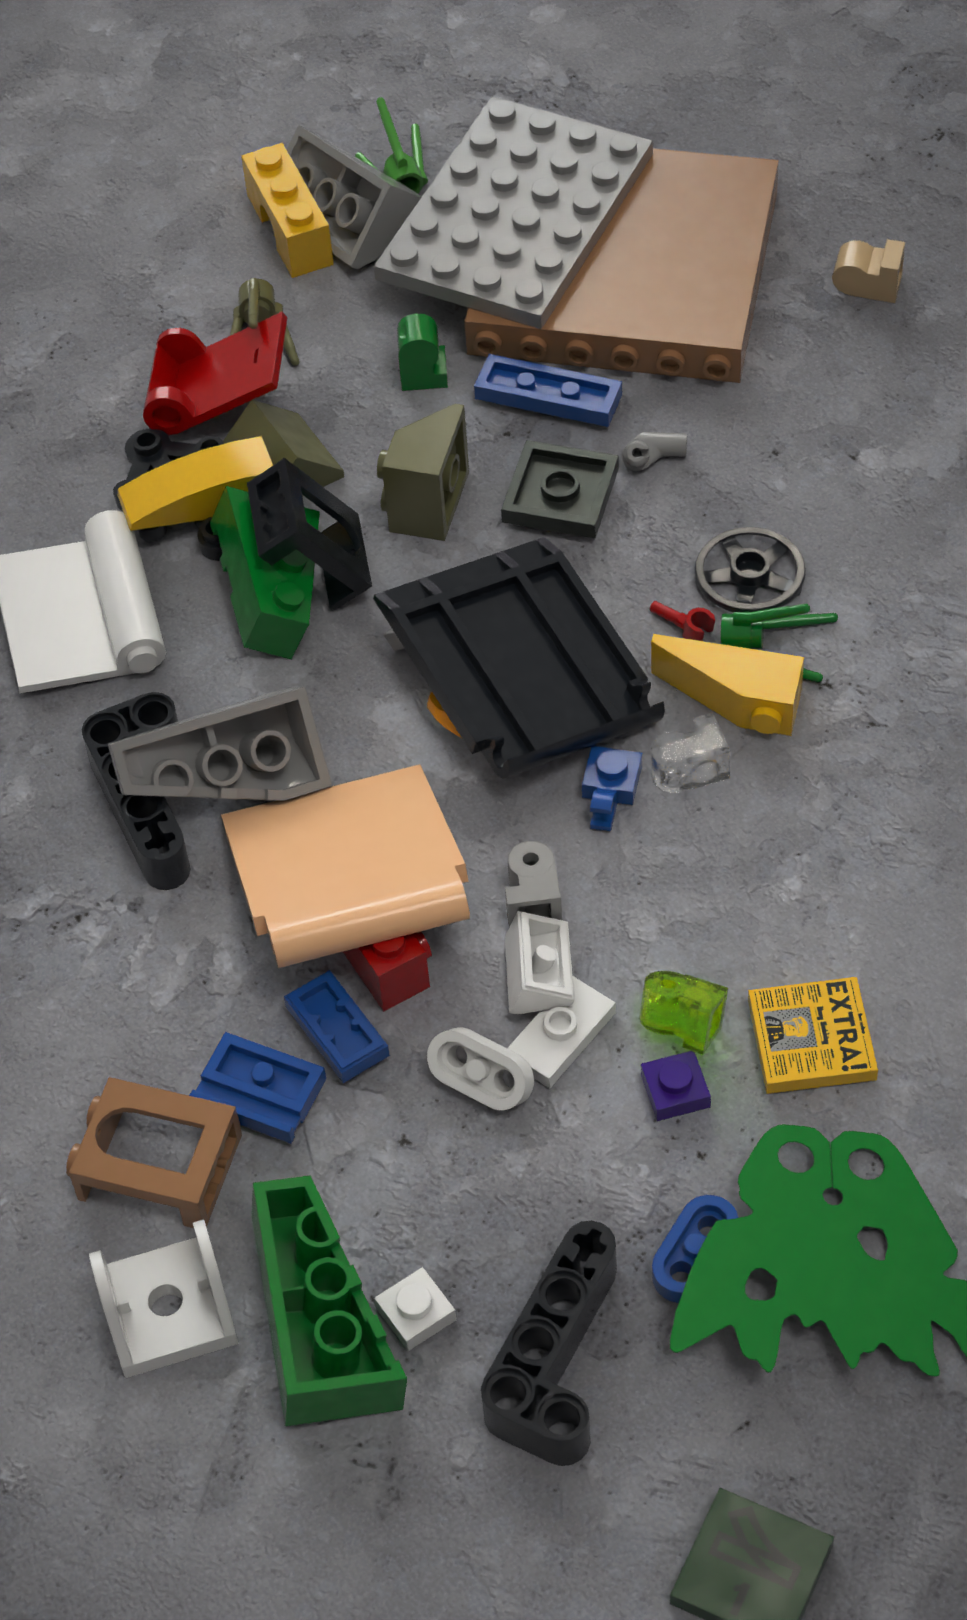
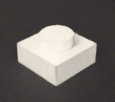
M423 1267L374 1298L377 1311L407 1351H410L456 1321L455 1309Z

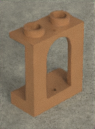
M109 1077L101 1097L95 1096L90 1103L87 1113L88 1128L81 1144L75 1143L68 1156L66 1173L71 1178L77 1199L86 1202L93 1187L179 1208L184 1226L194 1228L193 1222L204 1219L207 1227L242 1137L236 1107ZM123 1112L138 1113L203 1129L186 1174L107 1154L106 1152Z

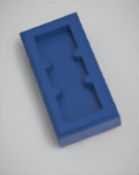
M330 970L284 996L285 1007L342 1083L390 1056L387 1043Z

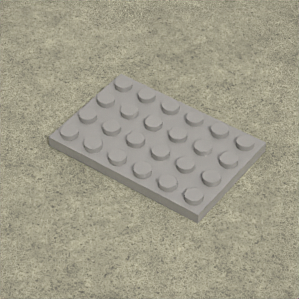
M492 96L374 265L375 280L542 329L652 157L653 140Z

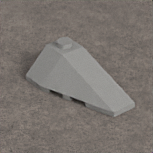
M298 125L287 152L329 224L332 254L349 266L359 269L380 258L422 196L307 128Z
M305 687L281 689L108 744L122 795L286 801L332 786Z

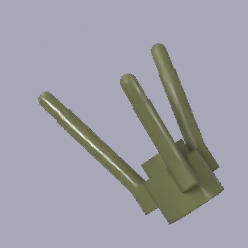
M251 278L240 286L238 293L239 306L233 309V324L230 336L241 331L245 322L249 324L251 329H256L258 322L283 311V305L275 302L274 289L268 281ZM286 325L284 348L291 364L297 366L300 361Z

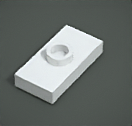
M574 976L573 1004L540 1011L507 1048L522 1056L529 1063L534 1079L549 1089L616 1013V1002Z

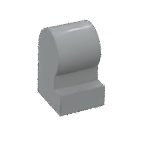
M525 841L517 844L508 854L510 887H505L509 927L517 911L562 920L561 894L552 850L546 844L538 841Z

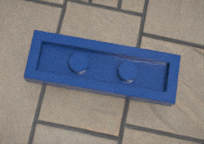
M488 354L474 385V394L477 400L609 427L622 397V381Z

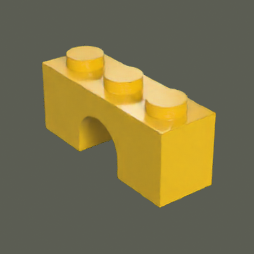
M279 143L241 155L247 196L261 222L271 221L277 251L291 277H298L334 265L329 224L284 144Z

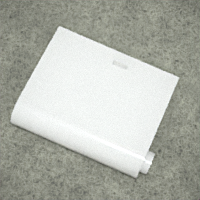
M109 510L91 517L85 525V541L0 555V609L19 694L135 673H147L155 669L165 659L166 649L134 530L130 531L124 512Z

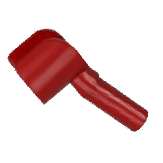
M654 601L650 606V612L682 628V636L685 639L703 641L704 631L702 629L709 633L713 632L715 617L708 609L693 608L688 614H685L658 601Z

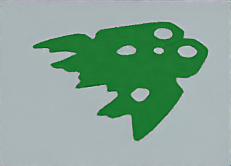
M784 1124L769 1129L753 1149L738 1176L740 1199L751 1208L752 1214L736 1219L716 1221L709 1231L689 1272L675 1312L670 1337V1349L674 1353H679L719 1330L732 1326L734 1327L743 1355L748 1359L757 1360L767 1373H771L776 1364L783 1322L789 1316L796 1315L805 1328L819 1321L824 1322L851 1369L856 1368L863 1352H874L878 1345L883 1343L901 1361L915 1363L928 1376H939L940 1370L934 1353L932 1321L936 1322L954 1337L960 1349L967 1357V1281L943 1275L955 1263L958 1249L899 1150L887 1138L875 1133L844 1131L830 1143L817 1129L812 1127ZM788 1142H797L808 1147L813 1153V1166L801 1173L792 1172L784 1168L778 1158V1152L782 1145ZM858 1149H868L878 1154L883 1160V1173L879 1177L870 1180L855 1175L848 1164L849 1156L852 1152ZM833 1186L834 1189L842 1193L843 1200L839 1205L828 1204L823 1198V1192ZM863 1227L883 1230L888 1244L885 1260L874 1259L865 1252L857 1238L858 1233ZM755 1269H765L777 1280L775 1295L769 1300H752L745 1293V1285L749 1275Z

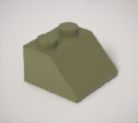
M453 404L396 430L388 450H381L377 463V477L383 479L384 482L381 495V510L387 512L389 532L445 541L469 474L464 405Z

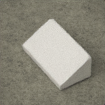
M517 911L505 936L509 1013L525 1014L572 1005L574 1002L568 922Z

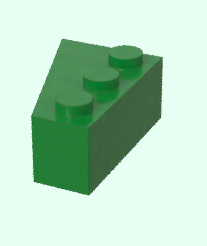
M226 486L210 524L213 535H218L222 549L220 561L223 572H228L233 591L230 598L244 648L292 659L309 626L315 563L297 549L272 566L258 556L249 494L247 491ZM304 507L307 523L318 530L320 511Z

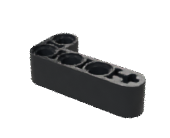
M151 692L89 716L83 723L82 735L91 769L145 880L156 889L170 890L184 884L191 871L183 833L164 796L122 795L108 748L109 743L178 722L173 700L163 693ZM163 847L164 853L160 854L158 849Z
M592 1220L581 1221L573 1225L565 1234L487 1372L481 1386L484 1421L489 1432L511 1445L559 1466L573 1465L582 1460L587 1454L591 1443L589 1411L586 1403L580 1396L559 1386L558 1383L616 1277L615 1236L610 1228L603 1223ZM580 1260L586 1262L584 1265V1276L581 1275ZM559 1300H569L576 1303V1306L569 1310L554 1309L551 1305ZM532 1348H543L550 1352L548 1356L542 1359L534 1360L524 1356V1353ZM504 1397H516L523 1401L520 1406L508 1410L495 1405ZM564 1421L572 1423L577 1427L575 1431L567 1435L554 1434L548 1430L555 1423Z

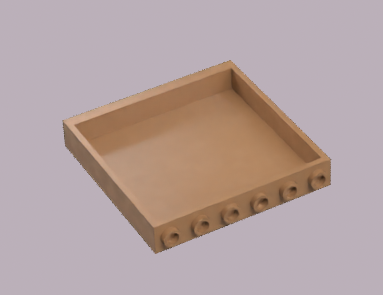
M653 148L652 157L543 328H534L468 308L464 321L467 355L488 357V354L532 362L740 383L776 203L779 160Z

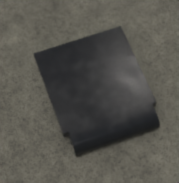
M545 537L374 594L373 600L470 752L474 754L481 751L494 772L502 779L512 777L655 723L664 717L665 707L663 701L651 707L648 703L647 696L651 689V682H647L648 677L563 552Z

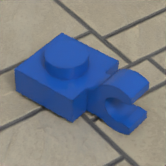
M591 746L582 782V798L592 799L590 805V812H593L590 823L591 829L611 831L617 803L633 805L642 769L641 752Z

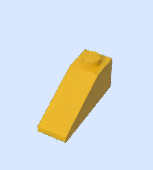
M653 634L651 640L652 674L740 728L756 730L764 734L776 733L792 736L802 692L804 657Z

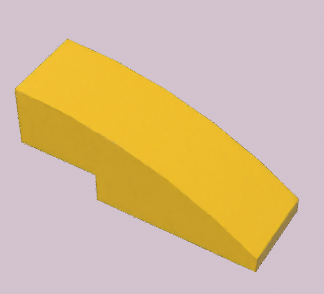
M262 436L243 439L203 449L170 461L118 488L117 495L130 531L206 520L213 516L226 486L248 492L247 482L273 466Z

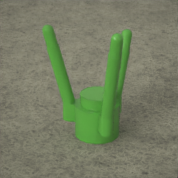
M379 97L376 103L393 154L385 161L383 173L418 194L422 190L423 185L428 183L423 166L420 127L418 124L411 126L413 157L408 156L402 150L384 98ZM357 152L355 154L356 158L377 169L363 153Z

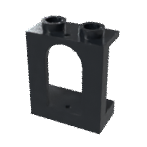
M283 458L247 482L258 556L272 566L297 549L323 568L329 606L333 610H336L372 587L362 529L357 512L286 458ZM302 495L337 522L322 532L307 523Z

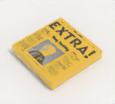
M857 977L748 990V1003L766 1094L877 1080L878 1067Z

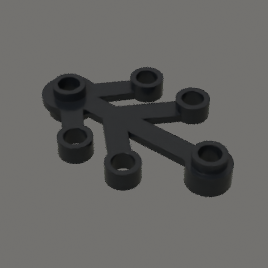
M147 428L137 431L129 437L125 444L126 457L132 463L126 480L117 483L113 489L117 507L123 511L117 495L118 488L171 460L224 444L222 439L216 436H207L199 440L197 444L171 441L169 435L160 429ZM212 517L206 520L193 521L199 529L197 537L202 554L210 560L220 561L222 549L218 535H213L210 524ZM167 525L139 529L138 533L145 541H157L165 536Z

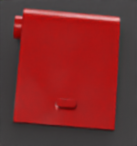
M283 311L258 322L256 329L248 327L207 347L196 334L187 329L170 328L162 332L156 343L143 410V419L150 429H160L168 435L178 434L277 389L287 325V317Z

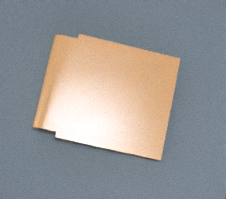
M420 764L328 787L286 801L276 800L221 814L229 847L257 936L269 935L278 968L470 919L469 906L462 884L469 882L466 865Z

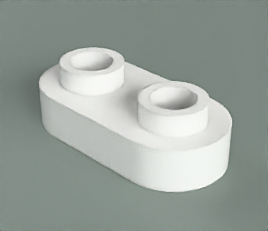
M457 1027L441 1032L433 1038L428 1047V1066L432 1074L440 1082L492 1109L508 1110L525 1102L532 1093L534 1075L529 1063L519 1054L470 1029ZM458 1046L466 1051L467 1060L465 1064L457 1058L456 1049ZM504 1070L509 1071L513 1075L514 1086L512 1088L508 1087L503 1080Z

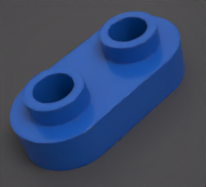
M703 1195L688 1202L656 1252L652 1262L653 1284L663 1298L679 1303L686 1282H677L672 1278V1275L677 1272L689 1274L696 1256L707 1237L701 1234L700 1230L704 1227H713L715 1222L719 1220L738 1218L736 1209L726 1199L715 1195Z

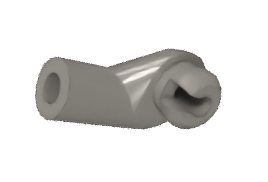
M642 432L625 446L622 452V460L630 470L641 471L651 466L662 456L686 457L687 433Z

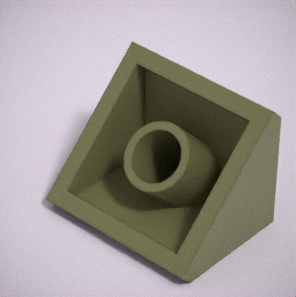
M251 400L223 440L225 444L262 436L273 465L286 458L322 487L344 477V470L302 417L290 410Z

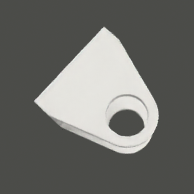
M204 1219L193 1222L196 1238L107 1264L101 1250L89 1253L100 1300L125 1378L239 1344ZM175 1295L183 1300L181 1307L172 1315L159 1316L151 1311L155 1301L162 1296Z

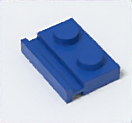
M225 1032L201 1074L200 1084L196 1090L193 1089L189 1096L235 1106L241 1126L292 1144L295 1138L294 1133L299 1123L304 1122L326 1081L325 1068Z

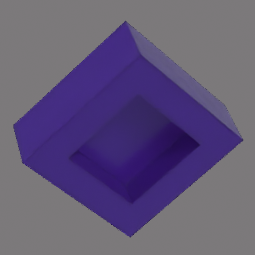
M694 1050L641 1064V1077L657 1121L711 1108V1095Z

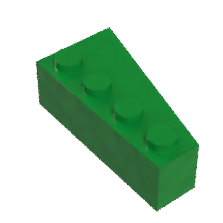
M311 1175L253 1182L252 1222L285 1427L403 1410L407 1385L406 1374L399 1360H395L387 1344L385 1330L377 1314H373L362 1291V1282L354 1265L349 1264L340 1245V1236Z

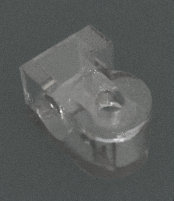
M713 712L693 718V731L686 733L677 731L666 732L655 739L651 747V777L656 787L665 792L677 793L730 779L731 750Z

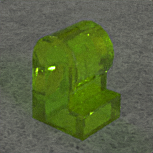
M671 971L652 972L646 976L644 981L639 1014L640 1023L653 1033L675 1035L683 1038L682 1048L703 1055L722 1029L729 988L687 974L683 975Z

